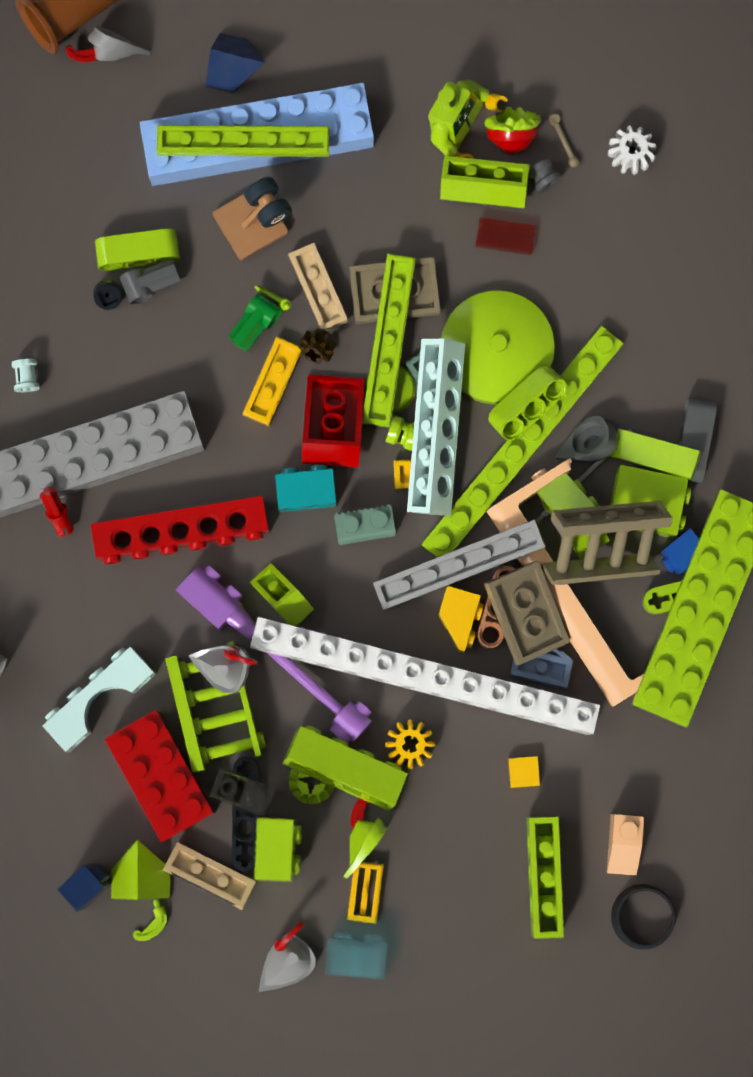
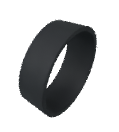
M639 884L625 889L616 898L611 910V922L616 935L626 945L641 950L652 949L661 945L671 935L675 925V910L671 900L662 890L651 885ZM641 891L654 892L663 897L672 912V924L668 934L661 941L652 945H641L631 941L622 931L619 922L620 909L625 900Z

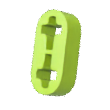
M682 581L648 590L642 599L644 609L653 615L669 612L674 601L672 594L677 593ZM653 593H656L658 598L667 596L668 601L659 604L660 609H656L655 605H649L648 601L653 598Z

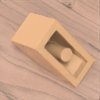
M611 814L607 873L637 875L642 850L644 817Z

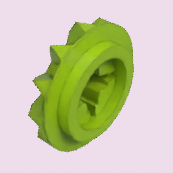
M292 768L289 775V787L292 794L299 801L306 804H318L325 801L332 794L334 787L326 783L315 785L314 789H312V794H309L308 784L304 783V781H299V778L309 777V775Z

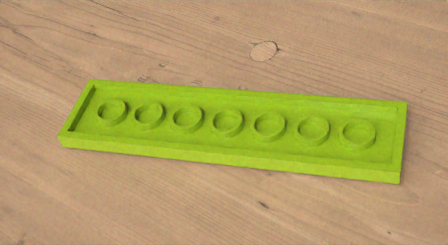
M721 489L718 491L631 705L685 728L688 727L753 567L752 502Z

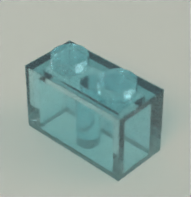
M335 932V937L329 936L325 975L385 979L388 943L382 941V936L365 934L364 940L352 939L353 933Z

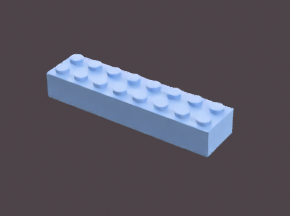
M364 83L140 122L147 169L152 186L316 158L157 156V125L329 126V155L374 147V136Z

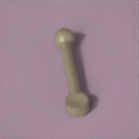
M552 114L549 118V123L555 126L569 156V165L573 168L577 167L580 161L578 157L574 156L559 124L560 116Z

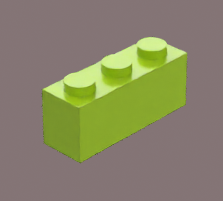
M444 156L440 199L525 208L529 165Z

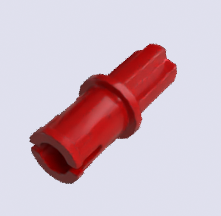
M45 487L44 491L40 493V498L46 509L45 516L52 522L56 534L59 537H66L62 529L63 527H65L68 535L74 530V526L67 515L68 508L61 502L55 488L49 489V487Z

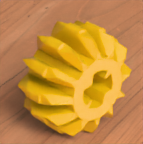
M412 719L407 721L408 730H404L403 725L398 722L396 726L400 734L398 735L391 730L388 732L390 737L396 739V742L389 741L385 743L386 747H396V750L390 752L388 757L391 759L399 754L401 757L396 763L399 766L403 764L404 759H408V769H413V759L415 758L420 767L424 766V761L420 755L423 754L427 758L433 756L430 752L424 750L425 747H435V742H425L424 740L432 735V731L429 730L422 735L420 733L424 727L422 722L418 724L416 730H413ZM411 736V740L413 737L417 739L418 743L415 745V752L410 753V749L406 752L402 748L405 744V737Z

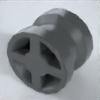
M550 158L540 161L529 169L528 178L534 180L536 184L535 189L538 193L547 191L562 179L560 173L555 172L552 168L553 163Z

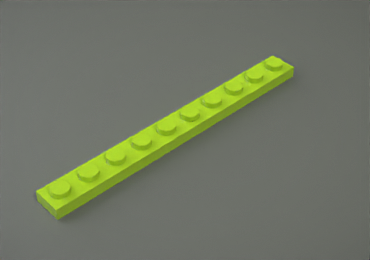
M601 326L561 374L560 377L567 383V391L563 398L515 440H507L453 505L451 516H444L421 544L423 548L438 558L453 552L624 343Z

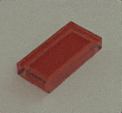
M480 217L475 247L531 255L536 226Z

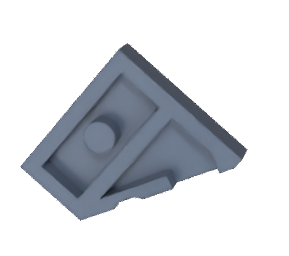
M557 649L522 665H516L513 659L509 677L566 690L573 660L563 651H558Z

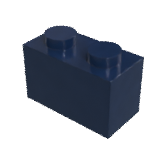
M85 864L57 890L78 912L90 905L111 885L107 880L110 875L100 864Z

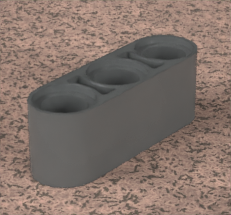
M693 398L687 399L678 445L699 450L702 453L693 480L688 479V481L701 484L703 482L717 403Z

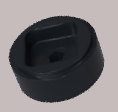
M112 280L98 282L93 289V298L96 305L104 310L116 308L122 300L120 286Z

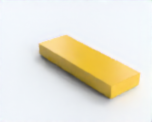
M276 336L244 409L243 416L270 426L303 351L299 349V345Z

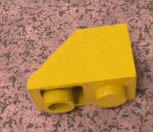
M447 586L438 617L457 651L464 653L466 647L472 648L476 634L475 631L471 630L474 619L480 620L484 604L479 603L481 595Z

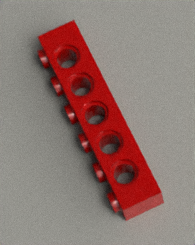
M263 496L92 523L91 531L96 559L104 561V565L120 563L122 557L132 556L133 560L146 559L150 557L149 553L161 551V555H171L178 553V548L189 547L191 551L205 549L207 548V543L218 542V546L234 544L235 539L246 537L247 541L264 539L263 534L269 533L264 498ZM236 515H242L246 518V523L241 529H234L230 526L231 519ZM207 520L217 522V529L211 534H206L202 531V525ZM184 524L189 528L187 536L181 539L174 537L175 527ZM151 529H157L160 532V537L155 543H148L145 540L146 533ZM121 534H129L131 536V543L125 548L117 546V539Z

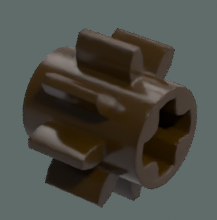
M316 328L313 334L308 330L305 332L299 349L303 350V356L307 361L319 364L323 359L327 362L330 361L337 343L333 342V337L328 331Z

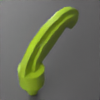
M255 285L256 291L278 302L282 310L286 311L291 308V302L287 298H281L266 288Z
M157 899L153 901L155 906L153 912L156 918L142 933L139 930L133 932L135 940H149L164 929L167 923V913L164 905L160 906Z

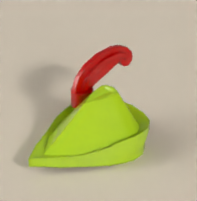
M362 799L356 802L351 813L350 823L353 831L350 835V868L344 875L346 879L370 854L388 829L379 817L375 822L363 820L366 804L371 803Z

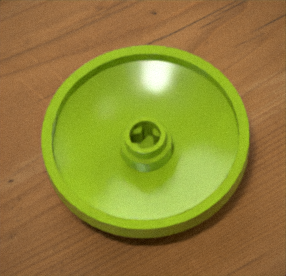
M487 291L466 299L451 313L442 332L441 339L465 343L461 392L482 403L499 404L536 369L544 365L551 367L553 362L554 336L547 318L530 300L512 292Z

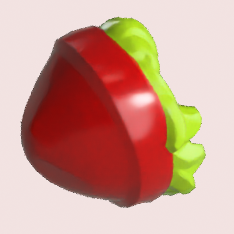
M508 106L502 114L486 118L484 124L487 128V137L505 154H519L537 137L541 117L528 110L525 112L521 107L512 110Z

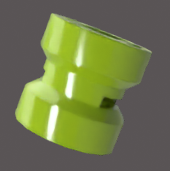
M395 415L386 442L392 445L401 444L404 449L412 451L414 422H405L402 417Z

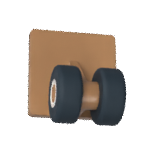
M265 177L248 187L243 195L212 213L215 221L241 261L288 234V230L282 221L291 214L292 208L286 199L276 200L274 195L278 192L279 186L273 177Z

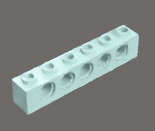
M421 339L407 512L451 516L465 343L448 339Z

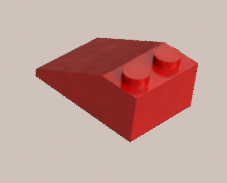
M308 375L302 439V464L359 467L364 378Z

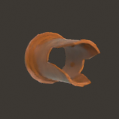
M15 0V4L22 21L35 40L46 51L55 54L59 49V41L119 0Z

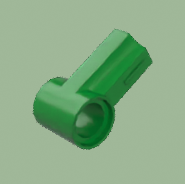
M260 292L250 301L245 309V315L228 335V339L245 352L251 349L265 329L268 330L275 324L282 313V309Z

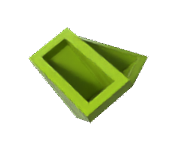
M139 840L132 845L111 869V899L142 900L171 898V874L163 871L165 863Z

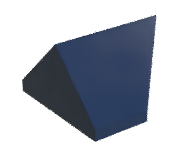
M219 33L210 49L205 85L209 88L233 93L239 85L265 62L247 39Z

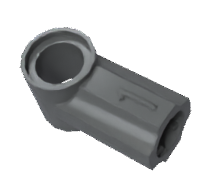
M172 259L147 269H133L120 276L121 283L131 305L148 301L155 293L181 284Z

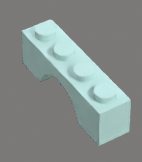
M124 647L118 650L111 657L113 663L105 670L102 667L97 669L89 677L91 682L84 689L78 687L67 697L69 702L60 709L57 706L46 715L45 719L47 722L43 727L65 752L70 753L91 734L88 713L91 704L101 693L110 689H124L135 694L156 675L132 647H129L127 650Z

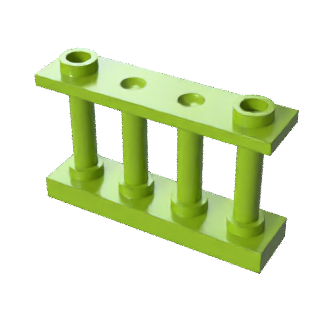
M234 641L228 642V646H236ZM178 656L165 658L192 772L205 771V764L210 763V759L253 748L256 757L263 756L261 749L266 748L263 732H257L246 685L244 684L237 691L240 692L244 709L199 720V717H193L191 707L196 706L197 702L233 693H223L214 686L197 691L187 690L184 679L189 678V674L200 671L193 662H180ZM247 720L251 737L210 748L200 746L198 735H202V731Z

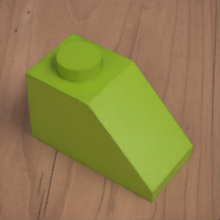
M271 563L250 581L251 585L289 625L297 626L314 610L298 589Z

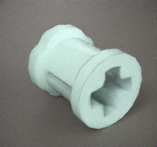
M36 359L12 361V368L15 369L16 376L15 392H32L40 389V384L36 382Z

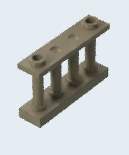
M661 501L553 510L551 521L562 537L557 562L542 564V569L552 585L660 574V568L650 555L654 531L657 528L670 527L672 522L671 514ZM643 530L638 554L623 555L628 532ZM616 532L611 557L597 558L601 534ZM589 535L585 558L569 561L574 537Z

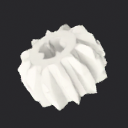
M629 125L626 128V133L619 129L616 131V138L610 139L609 145L612 148L609 149L608 156L615 158L612 162L613 167L622 165V174L628 168H631L633 175L637 174L638 168L646 171L649 167L648 162H653L655 159V155L652 152L655 151L656 144L649 143L652 138L651 133L645 136L642 135V127H639L637 132H633L632 126ZM630 146L636 148L634 154L628 152Z

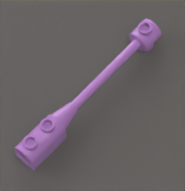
M209 565L205 569L198 566L178 586L176 591L220 631L229 624L249 640L253 638L256 624L239 601L242 595L231 585L224 588L218 582L221 576ZM267 653L336 715L331 722L333 726L329 730L339 739L347 743L350 741L354 742L372 722L368 717L372 712L360 701L355 705L350 701L343 707L290 658Z

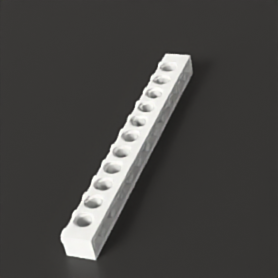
M261 617L257 619L250 646L251 649L585 735L594 734L600 708L598 704Z

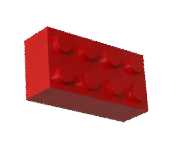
M155 710L104 739L161 843L216 813L160 711Z

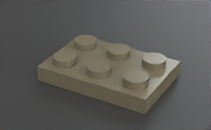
M434 257L415 259L407 319L440 315ZM386 262L349 266L356 324L377 322Z
M539 561L529 563L484 584L516 665H522L570 642Z

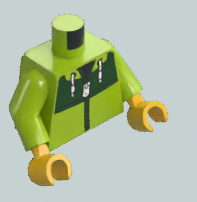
M462 80L456 84L447 82L439 92L438 98L428 115L432 143L445 156L474 159L471 154L459 153L457 150L480 112L483 102L485 101L487 109L501 113L502 110L497 108L498 100L507 102V98L494 93L489 94L488 89L472 80Z

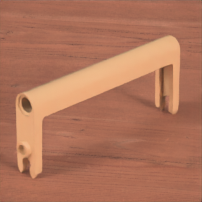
M571 458L548 472L546 468L538 471L531 476L533 480L531 483L487 511L500 533L527 523L519 506L538 494L537 491L557 477L565 472L568 474L571 470L570 463L573 462ZM545 548L517 558L522 567L534 561H539L542 568L543 563L553 562ZM543 571L571 644L611 706L617 705L636 693L643 674L633 680L628 678L569 585H552Z

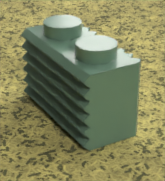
M389 504L386 507L382 505L381 508L376 506L375 509L370 507L369 510L365 508L363 511L359 509L357 512L353 510L352 513L347 511L346 514L342 512L340 515L338 513L334 515L339 545L396 535L392 507Z

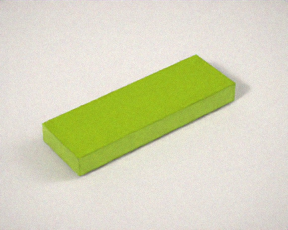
M618 428V445L613 454L609 455L611 458L693 480L702 454L699 450Z

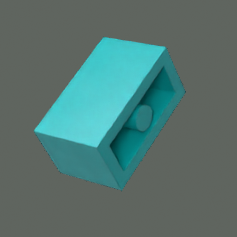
M315 465L309 467L310 471L298 472V468H286L281 470V474H275L279 512L337 507L333 468L327 469V465Z

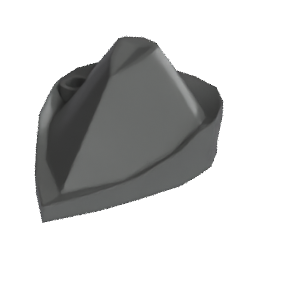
M601 416L587 418L569 436L555 458L558 460H568L571 458L572 461L604 459L613 454L617 448V432L614 426Z

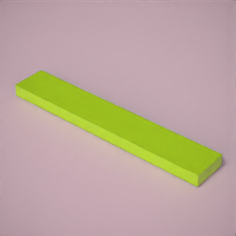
M157 125V156L329 157V126Z
M387 254L362 424L390 428L415 265L414 257Z

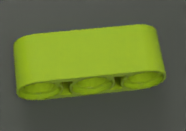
M159 229L105 236L95 240L98 269L102 271L157 265L170 259L173 262L180 259L175 229Z
M541 366L491 410L488 421L505 440H515L563 398L567 391V383L550 366Z

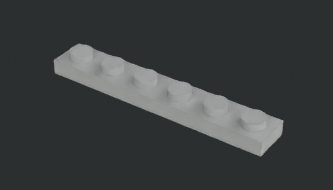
M532 520L376 581L373 585L383 610H386L545 548L546 545L536 520Z

